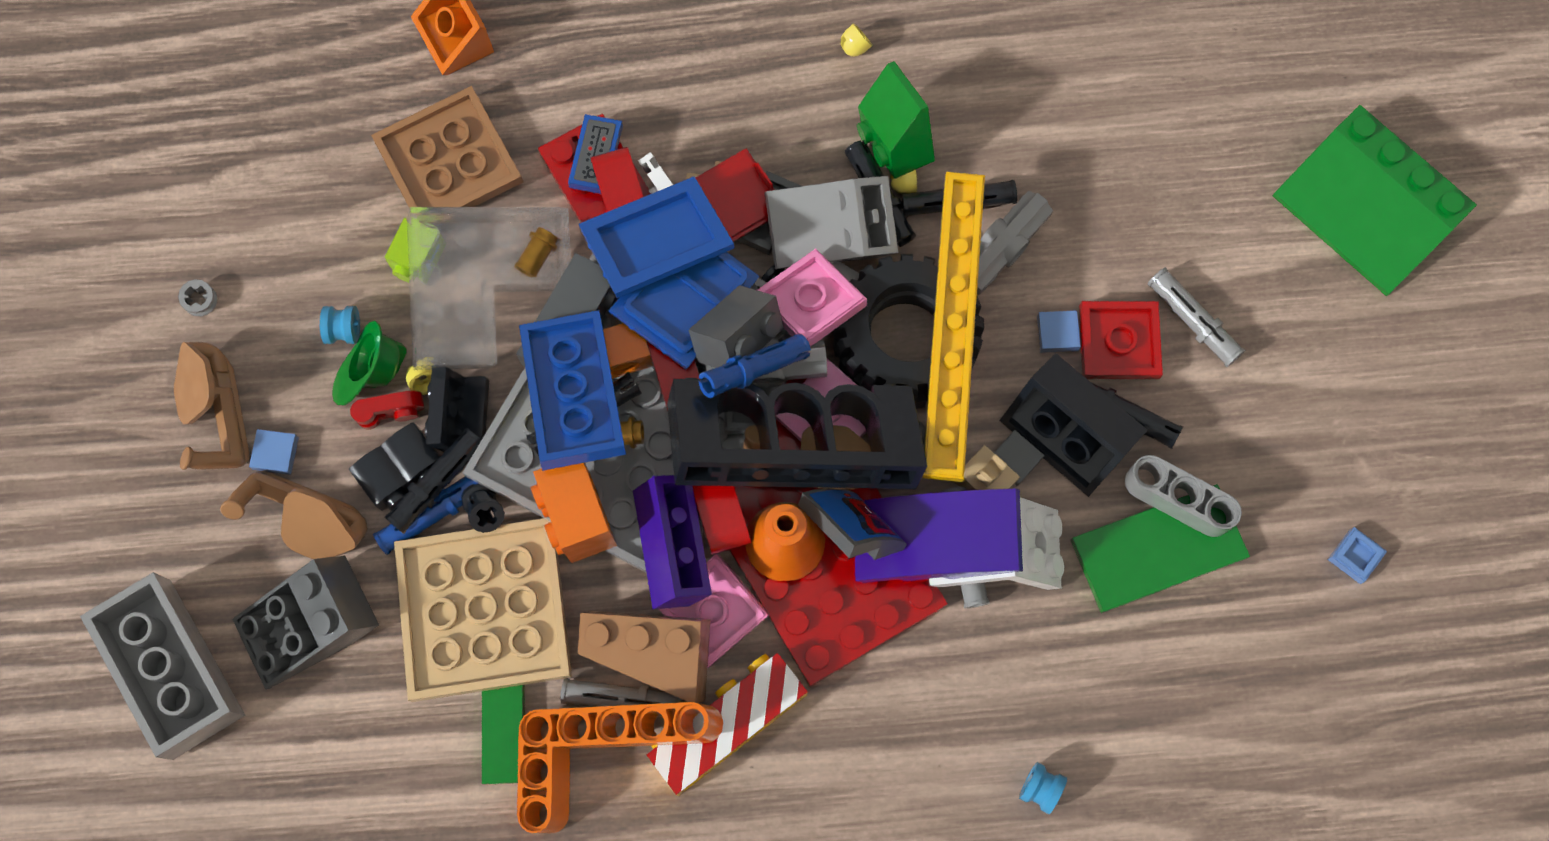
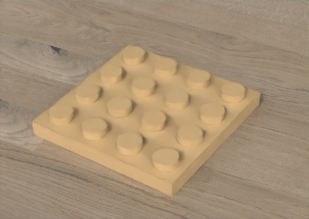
M542 518L504 524L494 531L485 533L472 529L394 542L408 701L417 702L572 677L559 557L556 549L552 547L544 526L550 523V521Z

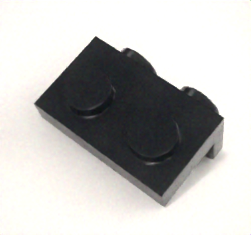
M446 366L432 367L431 381L427 390L429 413L425 423L426 444L445 452L463 433L465 428L472 431L482 440L486 434L489 379L485 376L464 377Z

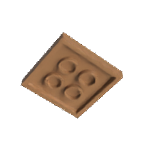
M472 86L371 135L416 222L430 228L523 183L522 176Z

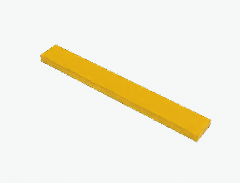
M946 172L924 444L927 468L922 478L957 482H963L985 175Z

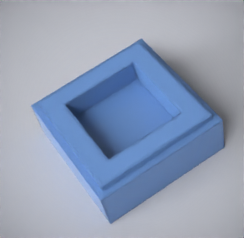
M1077 310L1038 313L1040 353L1079 351L1081 344Z
M257 429L249 467L257 471L291 475L299 437L291 433Z
M1353 527L1347 532L1327 560L1359 584H1362L1367 580L1387 551Z

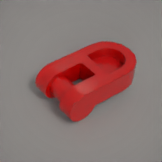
M403 391L360 399L352 404L350 414L366 430L376 428L383 419L394 417L395 421L398 422L418 418V412L425 408L423 395L420 391Z

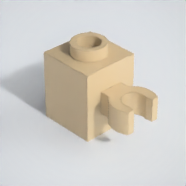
M984 445L965 465L963 482H954L960 487H966L967 491L1013 489L1020 476L997 454H994Z

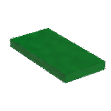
M1218 484L1213 485L1214 487L1220 490ZM1189 495L1177 499L1182 504H1190ZM1215 507L1211 508L1212 518L1217 523L1225 524L1226 516L1224 512ZM1151 508L1073 537L1070 540L1101 614L1250 557L1237 526L1220 537H1210L1156 508Z

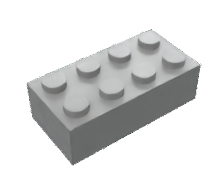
M153 572L80 616L155 757L174 760L245 716L170 579Z

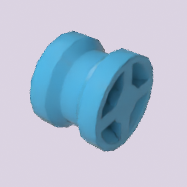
M333 306L322 307L320 313V335L324 344H334L337 340H344L347 344L357 343L360 336V316L356 306H346L343 310H336Z
M1036 762L1025 780L1019 794V799L1024 802L1033 801L1037 803L1041 811L1049 815L1064 791L1067 777L1061 774L1053 775L1047 772L1045 765Z

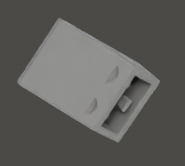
M888 176L849 179L765 192L775 269L789 268L815 248L830 263L873 259L898 253Z

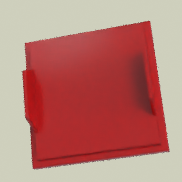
M747 148L695 177L733 242L768 222L765 192L775 189L773 188V183L759 163L753 159Z

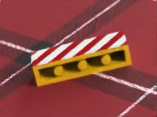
M765 653L747 667L751 674L739 683L733 678L715 692L718 699L709 706L716 708L722 715L723 729L719 737L713 742L651 746L653 750L646 754L677 796L684 793L807 696L808 691L778 653L771 658ZM701 712L693 719V729L696 734L704 726V717Z

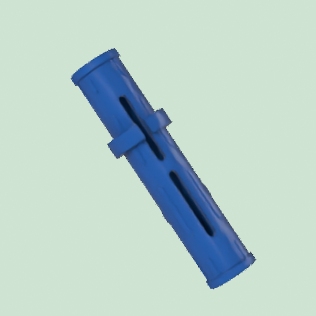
M796 334L747 356H733L727 360L726 364L700 373L699 378L701 380L698 381L700 389L706 397L713 398L732 388L742 389L750 386L752 381L758 377L772 373L794 362L807 359L810 356V353L807 352L811 350L810 344L804 335Z
M465 476L446 489L444 488L434 500L436 504L431 509L427 507L406 530L405 534L396 529L392 524L373 533L379 547L388 555L395 549V541L411 539L449 514L455 516L460 513L458 508L462 507L463 501L461 496L464 490L469 485L478 483Z

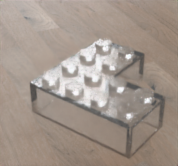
M410 207L407 214L413 370H432V367L444 366L450 369H488L497 364L494 292L554 290L571 261L568 208ZM541 227L558 238L555 244L557 250L550 252L537 277H528L518 271L514 265L518 262L531 240L529 237L530 232H536L537 228Z

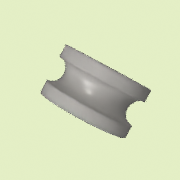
M195 279L188 281L179 290L178 299L180 305L193 316H205L212 312L217 304L216 292L203 280ZM195 291L199 294L204 291L207 292V294H203L206 301L202 305L195 302L190 306L189 303L193 302V299L190 298L192 293Z

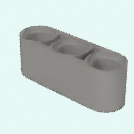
M1145 455L1139 458L1126 473L1125 486L1130 494L1207 536L1220 537L1235 527L1241 519V506L1234 497L1157 456ZM1144 469L1152 473L1155 484H1144L1138 476V470ZM1177 488L1185 490L1190 496V504L1180 503L1175 497L1174 490ZM1215 507L1224 512L1226 516L1225 524L1217 523L1212 518L1211 508Z

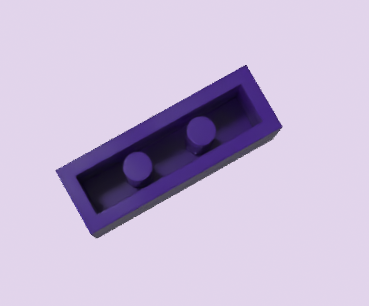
M674 475L651 477L633 490V497L652 608L689 607L712 595L692 485H675Z

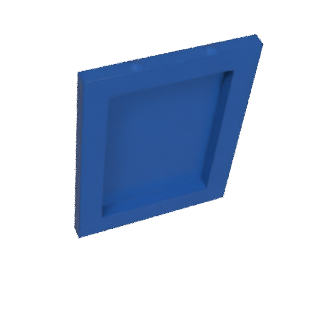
M695 176L579 223L580 230L588 243L587 246L594 254L603 271V276L607 279L616 298L735 248L731 237Z
M725 252L619 297L610 308L609 313L687 370L696 358L688 330L739 285L751 288L758 280L759 275L731 254Z

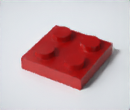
M1082 301L1080 303L1082 375L1086 379H1160L1163 376L1159 301Z

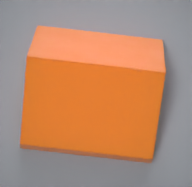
M423 0L411 16L442 75H449L494 53L486 27L471 0Z

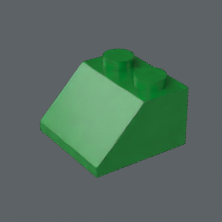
M890 62L883 69L858 106L861 122L857 123V130L861 140H864L865 144H871L878 165L881 168L886 166L894 179L934 162L935 156L928 105L896 62Z

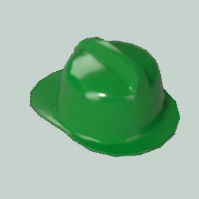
M371 321L364 327L357 343L337 372L333 383L332 396L333 401L338 406L350 403L363 387L377 388L387 386L401 367L407 353L406 347L402 343L382 334L381 326L377 321Z

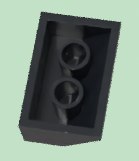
M1057 353L1030 378L999 420L1012 432L1016 430L1044 454L1043 459L1088 497L1147 432L1145 427Z

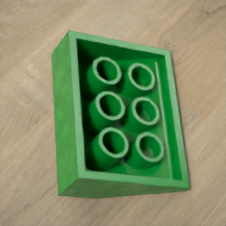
M1361 105L1334 129L1272 195L1385 296H1388L1477 206L1475 202Z

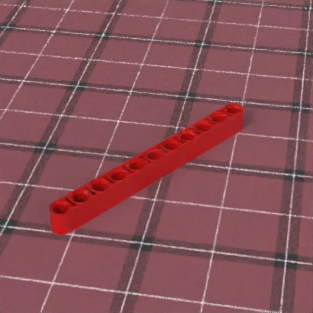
M628 147L590 157L606 212L643 197ZM646 341L668 411L667 402L673 379L697 378L701 380L694 360L688 369L685 370ZM692 486L696 506L712 555L751 543L734 486Z

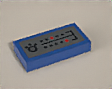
M585 114L568 180L569 188L601 194L590 157L618 149L623 128L622 121Z

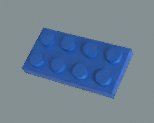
M600 311L519 325L542 471L626 455Z

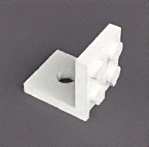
M1020 497L1023 572L959 579L932 578L929 579L930 586L947 587L1011 580L1046 590L1062 588L1061 577L1064 573V562L1060 555L1059 537L1062 534V522L1058 516V510Z

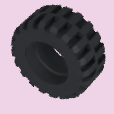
M901 254L900 261L893 262L892 257L888 256L879 259L878 267L875 269L872 265H867L859 271L858 280L851 279L849 281L867 298V306L833 330V347L835 357L840 359V370L846 376H850L855 384L871 391L873 385L894 384L895 386H912L916 409L925 408L928 401L931 357L915 362L897 360L884 353L871 336V325L874 317L883 309L893 305H916L934 316L938 267L934 265L936 259L924 256L923 262L914 261L913 254ZM978 296L976 299L972 368L983 342L981 336L984 331V318L979 316L981 304Z

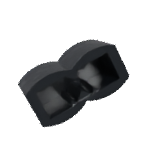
M414 422L394 433L381 446L364 455L349 468V471L367 496L381 511L387 508L392 510L409 492L407 487L412 482L416 484L440 457L434 447L426 444V436Z

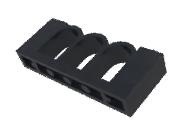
M673 379L667 406L675 485L917 489L927 468L912 386H895L894 384L873 385L871 391L862 386L847 384L837 386L828 391L824 398L819 391L805 384L795 382L782 384L773 389L768 396L761 388L751 383L750 386L745 388H732L713 398H708L700 389L699 379ZM733 411L749 417L756 424L760 449H723L718 415ZM782 413H791L804 418L812 428L816 450H780L775 416ZM843 414L859 420L867 431L871 452L837 451L831 416Z

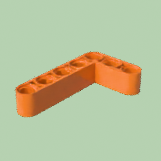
M694 702L529 711L520 721L518 736L517 817L520 826L530 833H556L567 824L570 800V749L709 743L717 739L722 732V715L713 706ZM701 712L704 717V726L696 734L693 729V719ZM659 715H662L664 718V728L657 735L654 730V722ZM623 717L625 729L618 736L616 733V723L619 718ZM584 719L587 728L585 734L580 737L578 726L581 720ZM547 721L549 727L548 734L543 739L541 727ZM546 763L548 774L543 781L540 771L542 765ZM543 805L547 808V819L544 823L540 820V810Z

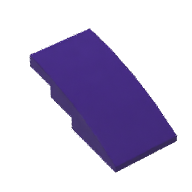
M1019 489L954 491L864 500L907 545L904 550L874 560L867 552L855 556V581L862 583L895 579L914 581L941 577L959 579L1023 572Z

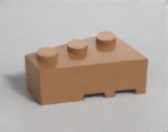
M603 611L581 612L577 654L687 702L701 703L706 699L711 619Z

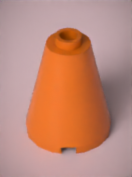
M778 502L768 505L760 510L748 525L747 529L751 543L746 544L745 547L749 561L759 573L771 580L791 581L804 578L817 567L825 549L824 532L796 503Z

